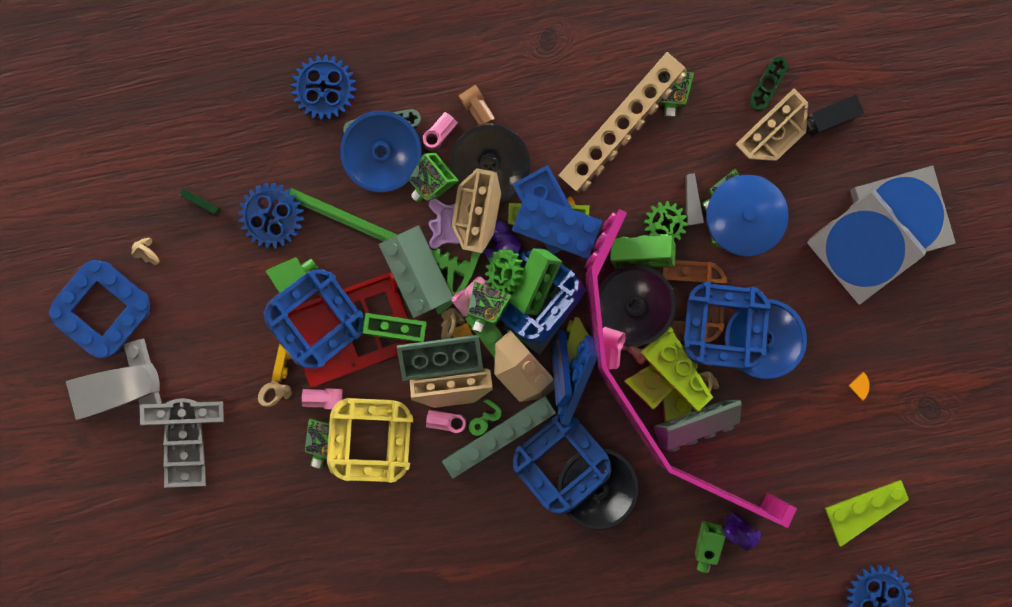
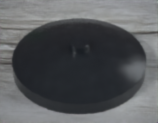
M487 123L468 129L457 139L450 154L449 167L450 171L459 180L455 184L457 189L458 185L471 175L475 169L497 172L501 190L500 203L517 194L512 184L529 175L530 156L524 141L517 133L506 126Z
M629 265L616 269L602 281L598 288L602 328L607 327L625 333V346L640 347L659 340L669 330L676 314L674 291L667 279L650 267Z
M604 448L602 449L609 456L612 465L610 477L578 506L566 513L575 523L591 530H606L618 526L631 515L639 498V481L632 465L619 453ZM580 453L572 457L564 466L558 480V492L562 491L590 467Z

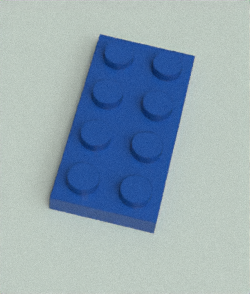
M548 165L512 184L521 202H523L527 192L572 209ZM544 243L547 250L552 254L562 250Z
M526 192L512 231L588 259L602 220Z
M585 335L583 342L580 341L578 345L576 359L573 358L571 361L572 397L563 408L558 407L561 424L569 425L598 358L592 336Z

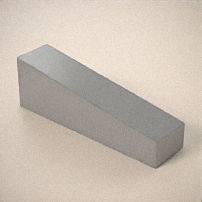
M695 173L685 176L686 223H688V226L703 224Z

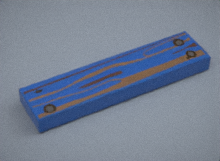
M558 329L550 343L556 406L563 408L572 397L566 332L565 330Z

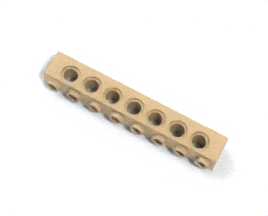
M666 52L563 169L559 176L575 191L580 192L582 190L584 192L591 185L590 180L594 175L599 176L605 169L603 165L608 160L612 161L618 154L617 149L621 145L625 146L632 138L630 136L635 129L638 131L644 125L646 116L648 114L652 115L658 109L659 105L657 104L661 99H667L673 91L671 88L676 83L680 84L684 80L686 68ZM664 73L669 74L670 80L666 83H661L659 80L660 76ZM649 89L656 90L657 93L654 98L649 99L646 97V92ZM636 104L643 106V110L639 114H634L632 111ZM624 119L629 120L628 128L624 130L619 128L620 121ZM608 135H615L616 137L612 145L606 144V137ZM595 150L602 151V157L599 160H593L592 158ZM582 165H587L589 168L588 173L583 176L580 175L579 168Z

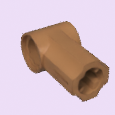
M476 85L458 95L478 125L490 123L495 119Z

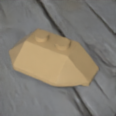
M794 88L735 145L749 159L777 161L806 133L808 102Z
M475 169L471 175L458 185L451 226L464 250L483 253L494 234L501 198L497 172Z
M511 331L495 344L494 374L519 402L540 399L555 389L553 377Z
M483 368L482 371L410 380L411 400L433 408L474 403L493 390L491 371L487 368Z

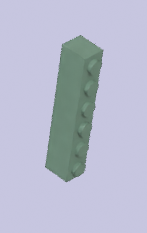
M543 396L442 460V463L453 479L553 416L556 412L546 396Z

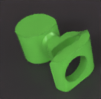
M486 399L483 402L496 410L495 413L490 414L484 411L482 417H476L470 421L469 430L475 436L482 435L487 430L489 420L496 421L501 417V408L490 399Z

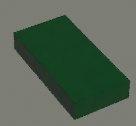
M182 189L179 194L181 197L215 215H219L222 210L185 189Z

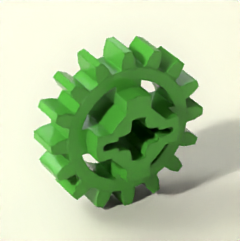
M669 201L665 202V206L658 202L657 209L652 206L650 208L652 213L647 212L645 214L649 217V220H644L643 223L648 224V227L644 230L651 232L649 237L659 236L656 230H660L666 235H672L673 239L675 238L679 241L681 239L679 234L686 233L682 228L688 226V223L683 222L687 215H681L683 208L677 210V204L674 203L671 207L669 206ZM667 210L673 212L676 216L669 215ZM658 212L659 218L657 222L652 224L653 218L655 214ZM663 218H665L666 221H670L668 228H666V226L661 225V222L664 221ZM679 223L678 230L673 234L674 225Z
M513 250L493 252V257L488 258L490 265H486L489 272L485 273L490 278L487 283H492V288L508 294L511 291H517L516 286L522 285L519 280L524 279L521 271L525 269L520 267L523 261L517 260L519 255L513 254Z

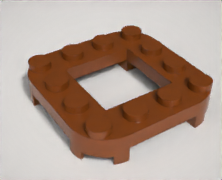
M675 260L674 267L652 268L661 273L667 280L711 282V284L717 285L727 284V277L722 269L712 262ZM708 305L705 343L715 340L723 331L724 307ZM673 321L671 325L677 339L683 342L685 321Z

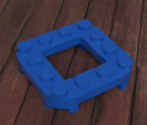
M532 250L527 253L523 251L519 254L523 261L520 267H525ZM561 264L553 281V284L560 291L536 320H533L527 314H523L511 303L508 304L500 320L526 341L540 345L552 335L578 304L585 293V288L581 280Z
M91 260L77 271L53 300L49 316L55 326L92 356L105 358L118 354L121 351L120 348L140 324L149 317L150 301L145 291L138 288L115 269L112 264L100 260ZM97 282L127 305L103 336L74 313V309Z
M318 269L305 273L272 298L263 311L267 327L291 359L303 368L312 369L325 365L326 361L354 339H358L362 334L364 316L361 310L358 311L335 280L336 276L325 270ZM315 292H318L340 324L310 347L287 315Z
M704 282L695 287L688 297L683 348L688 358L696 364L743 370L756 367L763 360L767 352L766 342L769 310L771 307L770 301L756 287L743 288L711 284V282ZM708 305L748 310L744 348L705 344Z
M557 415L551 418L552 421L527 442L516 448L513 468L547 510L561 515L573 510L603 485L610 477L612 465L609 456L577 418L573 416L569 425L561 424L560 416ZM566 437L590 467L562 491L558 492L535 462Z

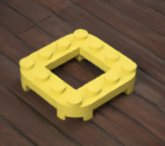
M346 398L336 402L331 411L329 423L327 464L330 472L345 481L392 483L400 479L410 467L408 456L411 422H413V416L410 414L409 409L401 402L394 400ZM352 419L389 421L386 461L349 459Z

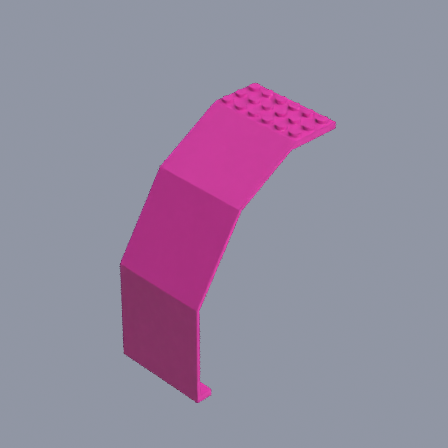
M620 209L616 213L613 212L605 221L601 229L602 235L599 236L593 246L592 251L594 253L587 259L583 268L587 270L585 281L590 329L598 356L594 365L595 369L657 464L671 474L788 528L797 508L783 500L766 493L759 507L671 466L607 369L597 276L627 214Z

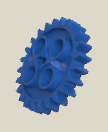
M318 55L316 56V61L309 58L310 64L308 65L302 62L304 69H296L299 76H293V79L297 83L291 84L293 88H296L291 94L298 96L294 102L301 103L298 108L300 110L306 108L304 113L306 116L312 112L313 119L319 115L321 121L324 120L326 115L329 120H332V114L339 118L338 112L340 110L346 113L344 107H352L348 101L355 100L351 93L357 92V89L352 87V85L356 84V80H350L354 76L353 72L347 73L349 66L347 65L342 68V60L336 63V58L333 56L329 61L327 55L324 56L323 60ZM319 73L320 77L317 81H310L311 74ZM333 74L340 76L337 83L330 82V77ZM323 84H326L329 88L341 87L342 90L337 91L334 89H325V91L322 92L320 88H306V86L312 85L316 87H323ZM311 93H318L316 101L311 102L308 100ZM332 94L338 95V100L335 103L328 102V98Z
M264 183L263 189L260 185L255 186L256 191L253 189L249 190L251 196H243L247 202L239 204L244 208V210L238 211L239 214L243 215V218L239 219L238 222H244L245 224L241 227V230H248L245 236L252 235L251 242L259 240L258 246H262L264 242L266 243V248H270L272 243L274 248L279 247V242L282 246H285L287 244L286 239L289 242L293 241L292 235L297 236L299 234L296 229L303 227L298 223V221L304 220L303 217L299 216V213L303 212L304 209H298L297 207L301 204V201H294L297 195L290 196L291 189L283 191V184L278 189L276 183H272L270 188L268 183ZM263 197L269 201L268 208L261 204ZM275 199H278V203L274 208ZM281 205L287 207V215H283L280 212ZM273 210L272 216H274L275 218L269 221L270 215H268V213ZM256 216L262 219L261 226L256 225L254 221ZM274 223L280 225V233H276L273 230ZM268 224L267 232H265V226Z
M877 565L876 570L869 566V572L861 569L863 575L855 574L857 581L850 580L853 588H846L851 592V595L845 596L846 599L851 600L850 603L846 604L847 607H862L865 601H870V607H910L907 605V602L913 601L912 598L907 596L912 591L905 589L909 583L906 581L902 582L904 576H897L898 571L893 570L890 573L888 566L884 570L880 565ZM875 581L876 588L869 591V583ZM891 587H895V594L888 596V590ZM880 596L883 597L882 601H881V600H878V601L875 600L876 597H880Z

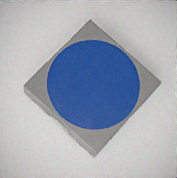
M934 166L850 189L853 203H855L874 188L892 209L898 221L909 229L925 248L926 252L956 243Z
M874 188L852 204L840 217L832 220L814 234L807 242L859 305L916 263L926 253L925 248L909 229L898 221L892 209Z

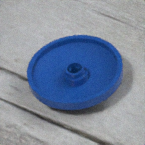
M372 111L359 116L346 129L341 141L340 156L346 173L357 185L370 191L388 192L402 187L410 180L421 159V143L414 127L402 116L390 111Z
M741 175L725 181L712 194L706 210L708 230L714 241L725 251L745 257L756 256L772 249L783 237L789 217L788 206L781 191L770 181L755 175Z
M768 299L771 307L768 318L766 355L756 367L746 370L738 369L747 376L761 380L777 379L791 372L803 358L807 345L806 329L800 316L788 305L773 299ZM737 309L731 316L725 330V346L744 348L748 310Z

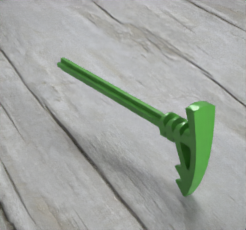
M291 188L289 195L296 194L297 197L294 201H301L300 205L383 242L397 236V234ZM431 249L440 270H448L447 285L452 296L466 289L476 269L481 253L472 251L471 261L464 260L461 263L457 256L452 259L448 252L443 255L441 254V249ZM455 273L464 277L456 292L453 290ZM450 300L436 307L437 313L440 314L445 311L453 302Z

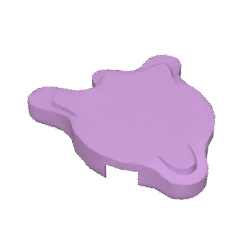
M437 199L430 200L429 207L437 215L435 220H430L428 223L433 231V237L429 241L430 247L438 249L446 243L461 244L451 226L455 204L445 205Z

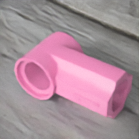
M444 112L431 129L424 133V147L428 151L438 150L441 143L458 125V122L451 115ZM431 136L436 137L438 140L434 145L426 142Z
M477 277L466 289L459 291L451 299L464 317L468 316L474 282L476 281L490 287L487 280L482 277Z
M604 327L603 338L606 366L608 370L617 369L620 366V354L626 338L625 333Z
M303 389L302 406L333 409L334 404L342 400L343 389Z
M429 410L426 427L459 433L467 427V419L462 414ZM454 418L462 420L463 425L460 429L453 426L452 421Z

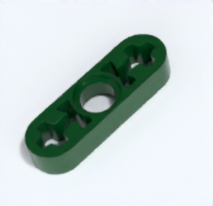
M775 57L766 68L749 99V105L753 110H763L771 100L788 69V63L783 57ZM782 63L781 67L783 70L780 69L775 76L772 75L776 68L773 64ZM765 79H771L774 82L772 89H766L763 86ZM762 92L766 93L761 100L764 104L756 106L754 98L757 99Z

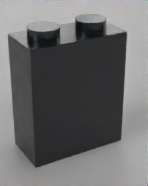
M857 94L808 115L806 133L814 137L855 120L864 114Z

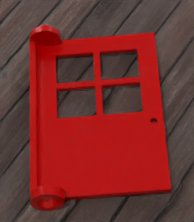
M392 272L343 289L352 303L361 301L365 313H369L365 299L385 292L393 312L389 316L408 319L398 293V284ZM322 297L300 304L287 315L310 347L340 324ZM374 337L379 350L360 357L357 356L353 342H350L326 361L325 365L319 368L303 369L311 388L398 355L397 345L415 342L400 341L382 348L379 337Z

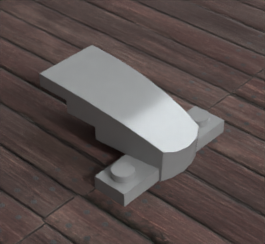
M145 339L124 344L129 367L103 371L66 381L76 420L103 413L137 400L140 405L162 404L159 395V376L150 361Z
M180 398L171 400L166 404L140 405L141 426L165 425L163 443L164 488L206 486L205 453L201 423H224L223 401L197 402L192 399Z

